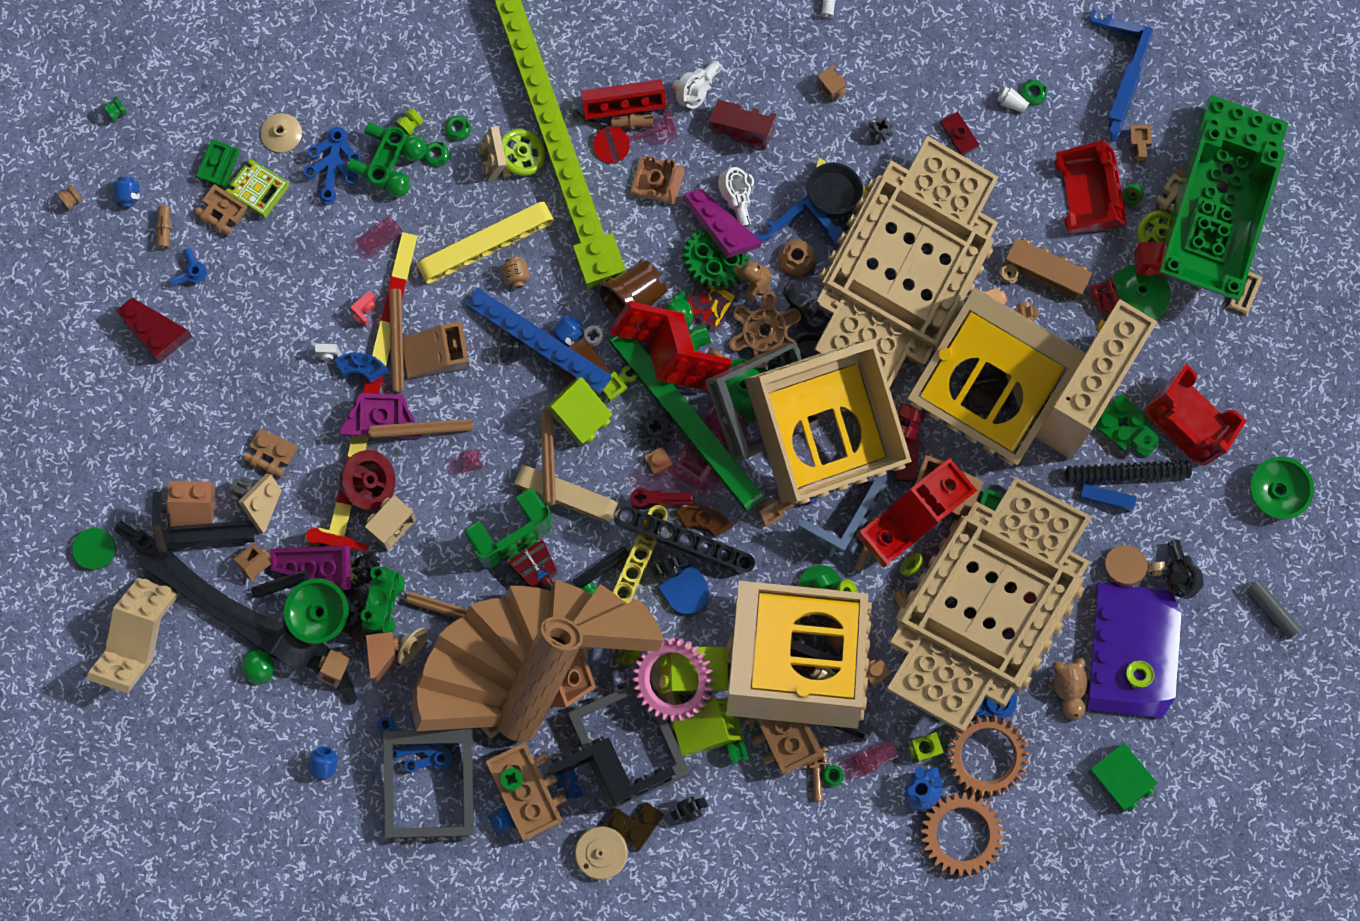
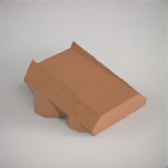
M642 156L632 185L631 194L669 204L676 203L681 182L685 175L684 166L677 165L672 159L660 161L651 156Z

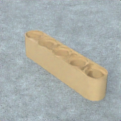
M522 465L513 485L523 491L532 488L539 497L544 498L543 472ZM555 477L556 504L609 524L618 505L617 502Z

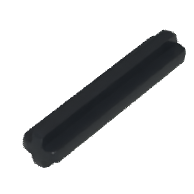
M621 547L573 579V584L575 587L582 589L627 559L630 555L625 547Z
M302 570L251 588L252 596L260 598L296 586L303 581L309 580V573L306 570Z

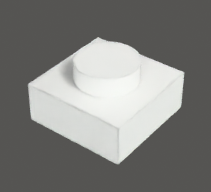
M316 344L315 353L321 360L331 361L333 358L339 357V348L337 344Z

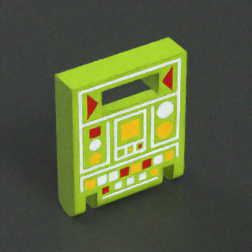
M249 159L247 163L251 167L249 168L244 165L230 183L234 190L232 191L227 188L225 191L247 205L254 212L266 218L290 185L286 180ZM273 186L276 190L266 204L261 202Z

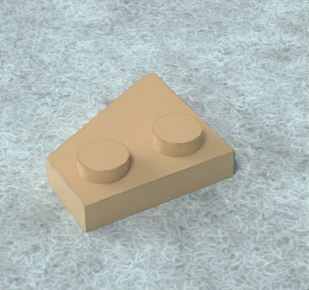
M265 474L238 501L259 533L266 531L282 491L271 474Z

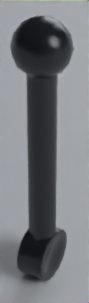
M578 110L572 112L574 118H580L610 133L609 126L600 124L592 119L585 120V116L581 115Z

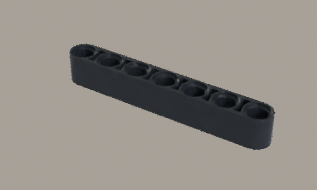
M622 507L614 514V523L620 528L735 573H747L755 566L754 557L747 552L632 507ZM621 512L628 513V523L621 520ZM641 520H646L649 523L648 530L641 528ZM662 527L669 531L668 538L661 536L660 529ZM681 535H685L688 538L689 543L687 546L681 544ZM701 543H705L708 546L707 554L701 552ZM721 550L727 553V561L721 560ZM741 558L747 561L746 569L741 568L739 564Z

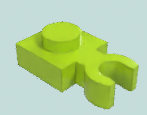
M630 366L624 367L619 376L615 371L610 374L612 379L603 390V393L610 402L628 390L625 385L626 383H633L637 379L636 374L632 377L626 376Z

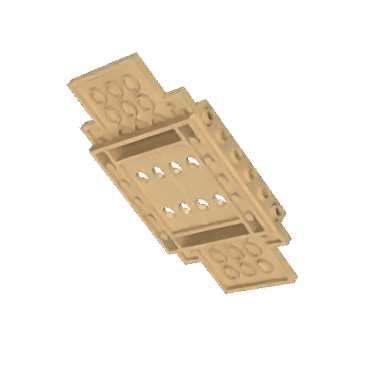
M926 136L908 170L891 160L882 176L878 175L874 180L870 179L865 188L868 191L865 197L862 196L856 205L858 211L855 215L852 214L846 224L849 228L846 233L842 232L837 241L840 245L837 250L831 252L828 258L830 263L827 269L824 267L818 277L821 280L818 286L822 290L816 301L820 303L819 308L832 314L813 351L821 354L857 341L875 339L889 388L905 357L924 366L931 352L938 349L953 324L956 314L964 306L966 295H970L974 289L975 284L973 281L981 275L984 266H982L984 260H987L993 252L991 246L994 241L991 240V236L998 222L981 213V210L998 176L933 138ZM887 223H893L896 226L894 234H889L885 230ZM904 234H912L914 243L906 244L903 240ZM926 243L932 247L930 255H925L922 252L921 247L923 244ZM941 254H947L950 257L949 265L940 263L939 257ZM873 258L877 261L878 266L875 270L867 267L868 259ZM886 269L895 271L896 277L894 280H888L885 277ZM905 279H910L913 282L914 287L912 290L904 289L903 281ZM926 289L931 292L932 298L930 301L922 299V290Z
M1015 477L995 511L975 502L967 516L964 517L962 515L958 521L955 520L949 530L951 532L949 537L942 540L939 546L941 550L938 555L932 556L928 564L930 568L927 573L923 572L918 580L919 586L916 591L912 590L907 598L908 604L905 609L901 608L896 616L898 630L890 641V645L908 655L889 684L887 691L964 733L985 697L1005 707L1014 691L1020 694L1023 688L1027 689L1032 680L1030 677L1033 670L1037 671L1043 661L1040 659L1044 652H1049L1053 645L1051 639L1054 634L1059 635L1064 626L1061 622L1065 616L1069 617L1074 609L1072 605L1074 600H1079L1085 590L1083 588L1084 579H1082V576L1088 568L1090 561L1072 551L1092 516ZM969 563H976L979 566V570L975 573L968 572L966 566ZM988 573H995L998 576V580L995 583H988L985 576ZM1007 583H1014L1017 586V590L1014 593H1007L1004 586ZM1032 593L1036 596V601L1028 604L1023 599L1024 595ZM946 599H956L957 606L952 609L946 607ZM967 608H973L977 614L974 618L968 619L964 616V611ZM991 618L995 621L996 625L992 629H986L983 626V621ZM1005 629H1012L1015 636L1008 640L1002 636V632Z

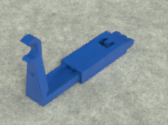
M1093 9L1090 12V22L1093 25L1136 40L1140 39L1133 61L1128 63L1109 115L1110 140L1115 142L1118 140L1141 78V68L1153 36V28L1112 19L1111 13L1107 15L1106 20H1100L1094 17L1096 11Z
M806 195L775 223L768 220V226L772 229L768 234L760 236L759 232L755 231V236L760 241L767 242L779 231L804 214V209L828 235V241L836 250L840 245L837 241L844 231L839 225L836 227L824 212L812 204L808 195ZM867 260V267L875 270L876 268Z

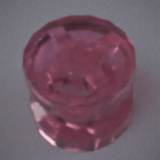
M468 450L460 454L464 462L462 466L464 472L476 471L484 467L483 462L480 461L481 450Z

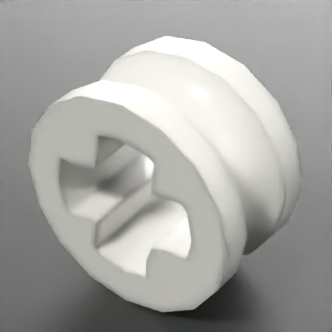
M589 326L584 332V338L591 346H597L602 342L603 332L598 326ZM592 331H596V334L600 335L595 337V340H590L591 338L588 336V334H592Z

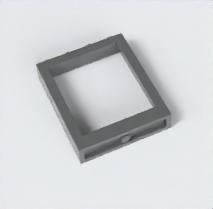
M796 342L781 344L705 380L733 460H746L766 450L762 437L747 444L725 381L777 356H781L784 365L802 360ZM821 412L807 418L810 428L823 422ZM800 421L794 428L793 436L803 432Z
M631 681V685L623 688V686L616 687L611 690V694L603 697L601 694L592 698V703L585 706L581 703L571 708L572 711L568 715L584 749L592 744L580 717L639 692L640 690L633 689L639 682ZM662 714L656 717L677 764L672 767L676 777L674 780L622 805L690 776V771L667 720L662 719ZM594 760L590 761L589 763L610 811L618 808L615 807Z
M473 729L383 731L385 838H391L393 842L404 841V837H413V841H425L426 837L435 836V840H448V836H457V840L470 839V835L475 834ZM463 743L464 826L394 828L393 744Z

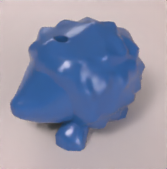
M922 767L915 768V773L911 774V778L907 780V784L904 787L905 802L909 804L911 809L925 812L937 804L941 797L940 795L943 793L941 788L943 782L937 767L926 770Z

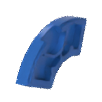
M352 352L333 359L345 378L351 375H362L373 383L389 372L388 368L379 359L370 354Z

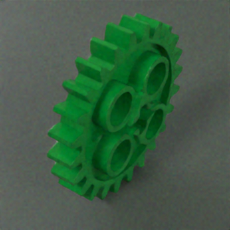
M698 229L696 235L692 233L690 239H687L686 246H684L682 251L684 253L682 260L685 261L683 268H689L687 275H694L692 281L699 279L700 287L706 283L708 290L711 285H714L715 290L718 291L719 286L726 290L728 284L734 287L736 282L740 283L741 278L735 273L734 267L736 265L745 266L750 256L746 255L747 252L726 258L719 247L715 245L716 243L704 229L703 233L702 230ZM698 252L704 253L705 256L699 255ZM726 260H730V261H732L734 264H730V263H728ZM709 269H714L717 273H713Z

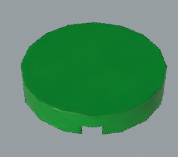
M97 527L88 528L80 532L75 538L72 546L73 556L76 562L83 568L92 571L101 570L112 562L116 554V543L113 537L104 529Z

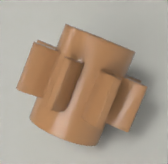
M1031 302L1019 303L1016 305V309H1013L1033 322L1039 317L1037 307L1032 308Z

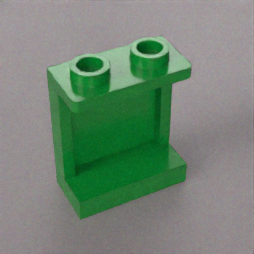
M1125 743L1119 745L1088 770V773L1093 778L1096 777L1118 804L1121 812L1126 809L1128 812L1139 805L1137 800L1142 796L1145 799L1156 791L1153 787L1158 784Z

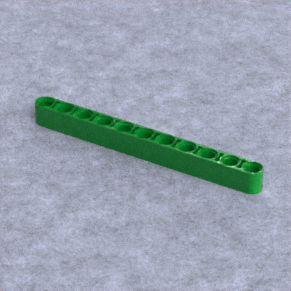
M614 335L609 336L607 340L625 364L630 366V370L637 375L638 380L664 412L667 413L669 418L742 508L748 511L762 501L764 497L738 463L733 460L729 452L676 387L671 383L657 381L652 359L637 340Z

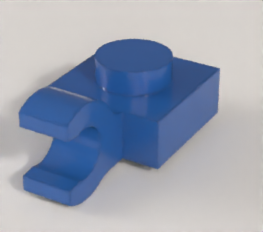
M574 769L557 777L558 789H564L567 801L583 796L581 788L574 783L578 781Z

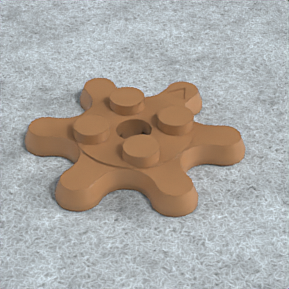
M766 292L762 295L761 306L755 311H750L745 306H737L733 311V315L736 320L743 324V330L739 335L731 338L729 342L730 348L733 351H741L746 347H750L754 350V357L781 344L795 342L788 337L787 331L791 325L799 322L801 319L800 311L796 308L789 309L786 312L777 311L775 307L777 297L773 292ZM764 326L771 327L768 336L761 335V329ZM769 361L756 367L764 368L768 365Z

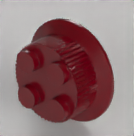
M363 450L355 453L348 459L340 471V492L361 509H378L385 499L391 498L396 483L394 469L389 460L377 451Z

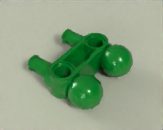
M368 122L364 134L381 140L380 146L371 164L366 165L351 158L347 170L363 176L365 182L369 183L374 189H385L392 197L399 198L405 196L410 190V180L404 173L393 171L401 154L409 161L421 160L427 153V144L420 136H409L398 127L389 126L384 129ZM392 137H398L400 138V142L392 143L390 142V139ZM375 173H381L384 177L380 180H376L373 178V175Z
M373 567L366 607L361 613L362 627L364 631H370L371 635L394 633L395 621L392 617L396 597L405 588V581L399 571L390 570L387 567Z

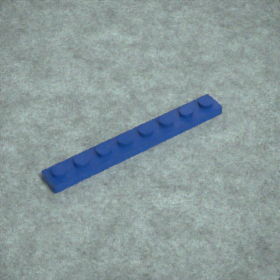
M478 287L466 301L465 305L575 379L582 377L591 389L599 395L612 379L610 374Z

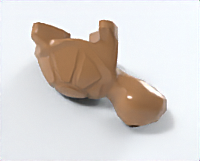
M755 261L747 262L742 267L740 265L734 267L738 277L743 280L747 279L750 283L746 290V295L750 301L754 302L756 300V294L770 292L771 272L767 267L758 265Z
M1079 658L1074 664L1068 665L1056 661L1053 663L1056 670L1054 683H1048V688L1054 691L1059 698L1065 700L1063 714L1068 719L1077 721L1085 714V704L1081 698L1085 694L1086 686L1090 683L1084 670L1085 660Z

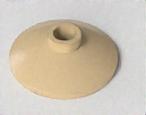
M280 113L270 116L263 123L260 134L263 144L269 150L285 153L291 151L299 144L302 137V129L299 122L293 116ZM277 129H284L282 133H277Z
M419 628L401 639V648L397 657L399 664L406 665L411 662L418 651L424 647L428 638L427 629Z

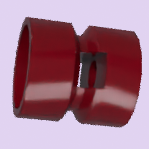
M901 402L897 414L899 415L903 435L915 440L920 430L918 424H922L927 412ZM906 420L911 421L909 426L905 425Z

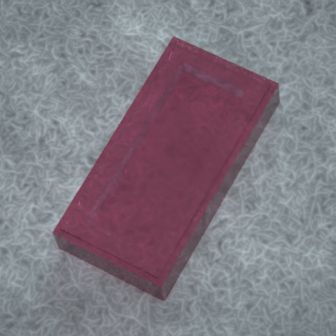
M389 215L359 238L357 242L371 258L400 236L403 231Z

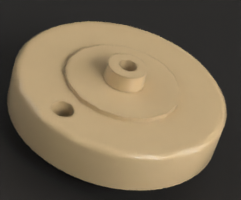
M605 826L594 827L587 830L579 838L575 847V859L578 867L585 875L597 880H606L622 871L628 859V847L623 836L616 830Z

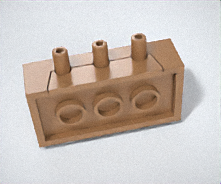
M744 718L746 725L758 721L763 733L753 737L756 745L767 740L772 750V753L763 756L762 759L766 765L776 760L782 774L785 776L825 757L810 724Z
M525 742L486 761L524 843L564 824L556 806L567 802L564 793L552 799L547 787L558 782L557 777L553 778L552 775L544 779L542 778L537 767L547 763L548 758L544 754L533 759ZM508 768L517 769L523 777L522 787L514 792L507 791L501 784V774Z

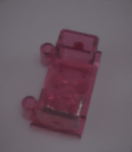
M712 403L702 421L729 454H731ZM736 413L744 437L747 438L746 442L749 444L751 435L746 431L748 424L743 421V417L740 414ZM687 441L667 472L702 494L707 489L711 492H717L720 489L721 479L716 476L711 467L707 465L690 442ZM711 482H716L718 485L713 486Z

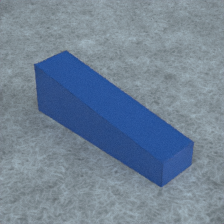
M1083 484L1080 494L1082 499L1127 512L1133 511L1137 496Z

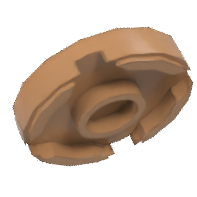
M1120 545L1113 548L1107 554L1104 568L1105 573L1112 582H1116L1123 587H1132L1143 580L1148 564L1146 557L1140 550L1129 545Z

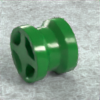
M117 96L113 97L111 102L102 104L113 122L120 115L128 114Z
M740 740L737 744H727L732 765L737 764L741 760L749 761L744 740Z
M508 768L501 774V784L507 791L514 792L522 787L523 777L517 769Z

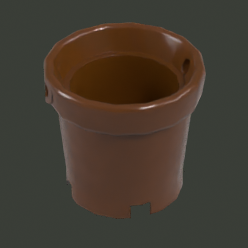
M640 260L616 277H610L601 282L598 290L606 307L617 318L629 301L652 306L667 293L668 288L665 281L660 284V272L647 260L643 262Z

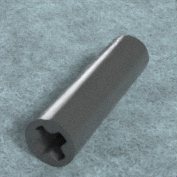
M1260 580L1256 581L1246 590L1288 639H1291L1302 629Z

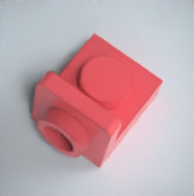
M370 291L351 306L353 312L351 316L359 325L363 323L366 327L369 325V321L363 313H369L375 307L374 303L377 302L375 296Z

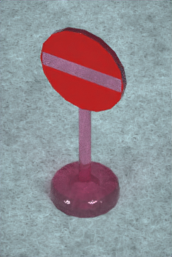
M670 110L663 114L665 125L629 137L622 129L614 126L605 127L600 130L593 142L597 157L603 162L610 164L618 163L629 153L630 141L666 129L671 139L679 138Z

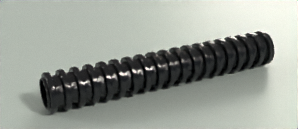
M1173 460L1172 463L1170 461L1165 463L1163 461H1159V463L1153 461L1152 464L1150 462H1146V464L1143 462L1139 464L1133 462V464L1126 463V465L1124 463L1119 465L1117 463L1113 465L1108 463L1106 466L1104 464H1100V466L1088 464L1086 467L1084 465H1080V467L1068 465L1065 475L1068 484H1072V482L1084 484L1086 481L1087 483H1092V481L1094 483H1098V481H1101V483L1107 481L1109 483L1112 480L1114 482H1118V480L1130 482L1131 479L1134 481L1138 479L1150 481L1151 478L1153 480L1158 478L1160 480H1164V478L1170 480L1171 477L1173 479L1178 477L1180 479L1184 477L1190 479L1192 476V464L1190 460H1185V462L1183 460H1179V462Z

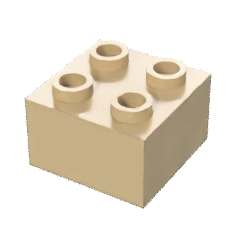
M395 495L383 501L380 506L381 510L377 514L373 513L366 520L367 525L365 526L369 535L387 551L393 547L417 520L414 512Z

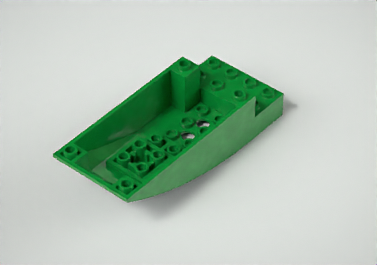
M1213 95L1207 99L1200 115L1178 188L1159 273L1236 301L1241 300L1286 151L1281 149L1289 124L1288 122ZM1223 165H1231L1233 173L1226 175L1222 170ZM1225 183L1228 191L1220 193L1217 190V184Z

